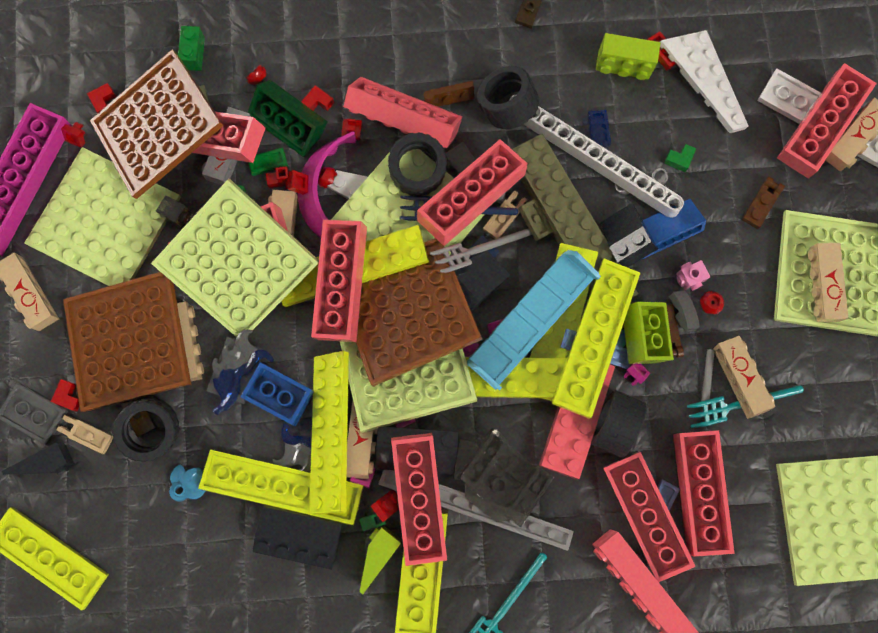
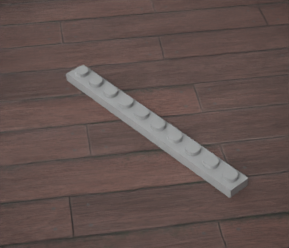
M383 470L379 485L397 491L395 471ZM438 484L441 507L568 551L574 531Z

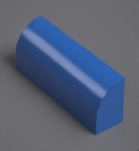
M691 199L684 201V205L676 217L670 218L659 212L643 220L658 247V250L648 256L704 231L706 219Z

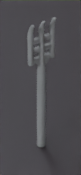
M529 228L470 249L462 247L461 243H457L430 252V255L443 253L445 258L437 260L435 263L443 264L448 262L450 267L440 270L441 273H447L471 265L470 255L532 234Z

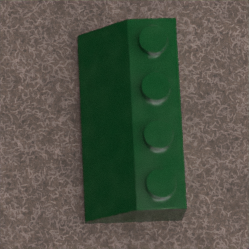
M272 80L257 85L247 112L251 117L260 122L267 131L302 157L306 156L321 138L328 121Z

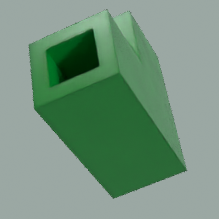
M685 144L681 153L670 150L664 164L686 172L696 148Z
M377 514L359 519L363 531L387 524V520L382 522Z

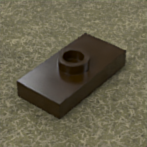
M523 0L515 23L532 29L542 0Z
M142 397L122 402L121 405L124 409L129 404L141 400ZM149 411L138 412L129 421L137 437H141L157 428Z

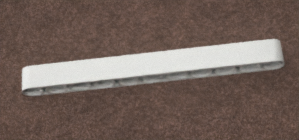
M538 106L537 112L534 114L536 117H532L524 124L539 135L543 134L545 139L670 218L676 217L682 209L684 201L678 194ZM559 134H564L566 137H561ZM574 144H580L582 147H577ZM590 154H596L597 157H592ZM605 164H611L613 167H608ZM621 174H627L629 177H623ZM637 184H643L644 188L639 187ZM653 194H658L661 198H656ZM669 204H674L677 208H672Z

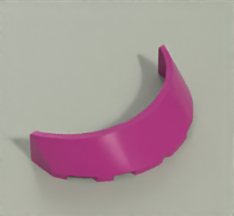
M355 132L336 138L321 146L309 158L301 172L309 175L308 193L304 195L297 193L299 208L306 224L320 238L323 220L328 219L320 206L317 183L319 172L326 157L334 155L340 144L356 143Z

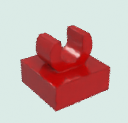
M343 119L341 136L355 132L356 140H360L362 120Z
M75 122L73 126L65 124L61 128L65 141L82 148L85 144V131L81 130L83 125Z
M295 170L290 171L285 188L302 195L308 193L309 175Z

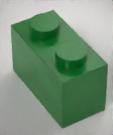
M181 26L178 56L187 70L202 71L205 36L200 27Z

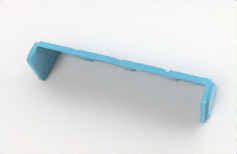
M567 250L562 253L545 272L543 277L520 300L518 305L512 309L492 334L470 356L467 365L491 387L500 391L502 381L590 282L601 277L599 272L577 251Z

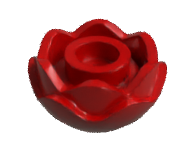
M259 65L246 77L247 82L251 85H257L267 76L265 67Z
M324 167L320 170L318 176L320 188L327 189V186L334 182L337 172L333 167Z
M708 291L701 297L700 305L705 313L718 314L724 307V299L718 292Z

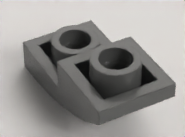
M686 291L673 292L669 298L673 302L674 307L679 310V313L675 316L679 325L685 331L697 330L700 327L699 319Z

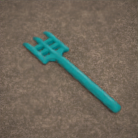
M799 385L771 392L770 394L776 400L802 393L804 388ZM723 396L687 405L688 408L702 406L703 412L691 414L689 418L704 416L705 420L704 422L690 425V427L700 428L727 421L726 415L730 410H737L742 407L739 401L727 405L724 403ZM717 402H719V408H716ZM711 404V410H708L707 405ZM719 412L721 413L720 418H718L717 413ZM711 414L713 416L712 420L709 419V415Z
M545 553L539 554L496 612L494 618L486 620L484 616H481L469 633H476L477 630L480 633H490L491 630L495 633H503L502 630H498V622L504 617L547 559ZM482 623L487 626L486 630L480 627Z

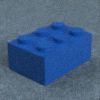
M260 362L241 398L296 426L314 391Z

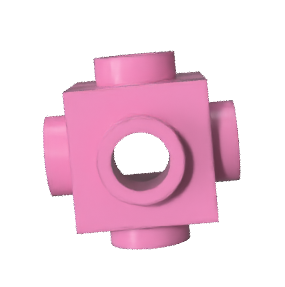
M702 260L694 264L688 262L680 266L681 270L676 273L677 282L681 287L683 286L684 290L691 288L693 291L703 286L702 282L710 278Z

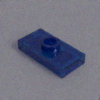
M607 110L588 111L591 140L602 147H610L611 138Z

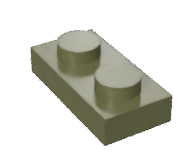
M536 198L518 208L535 241L553 232Z

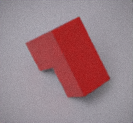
M108 83L87 93L97 113L108 105V101L116 98L113 89Z
M316 85L301 101L313 111L318 105L328 111L334 104L333 98Z
M287 166L275 168L276 172L266 174L269 188L286 186L289 170Z
M61 379L51 402L72 411H78L80 407L79 399L72 396L76 384Z

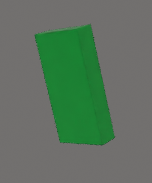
M283 148L257 154L253 163L248 162L252 176L274 171L275 168L288 167Z

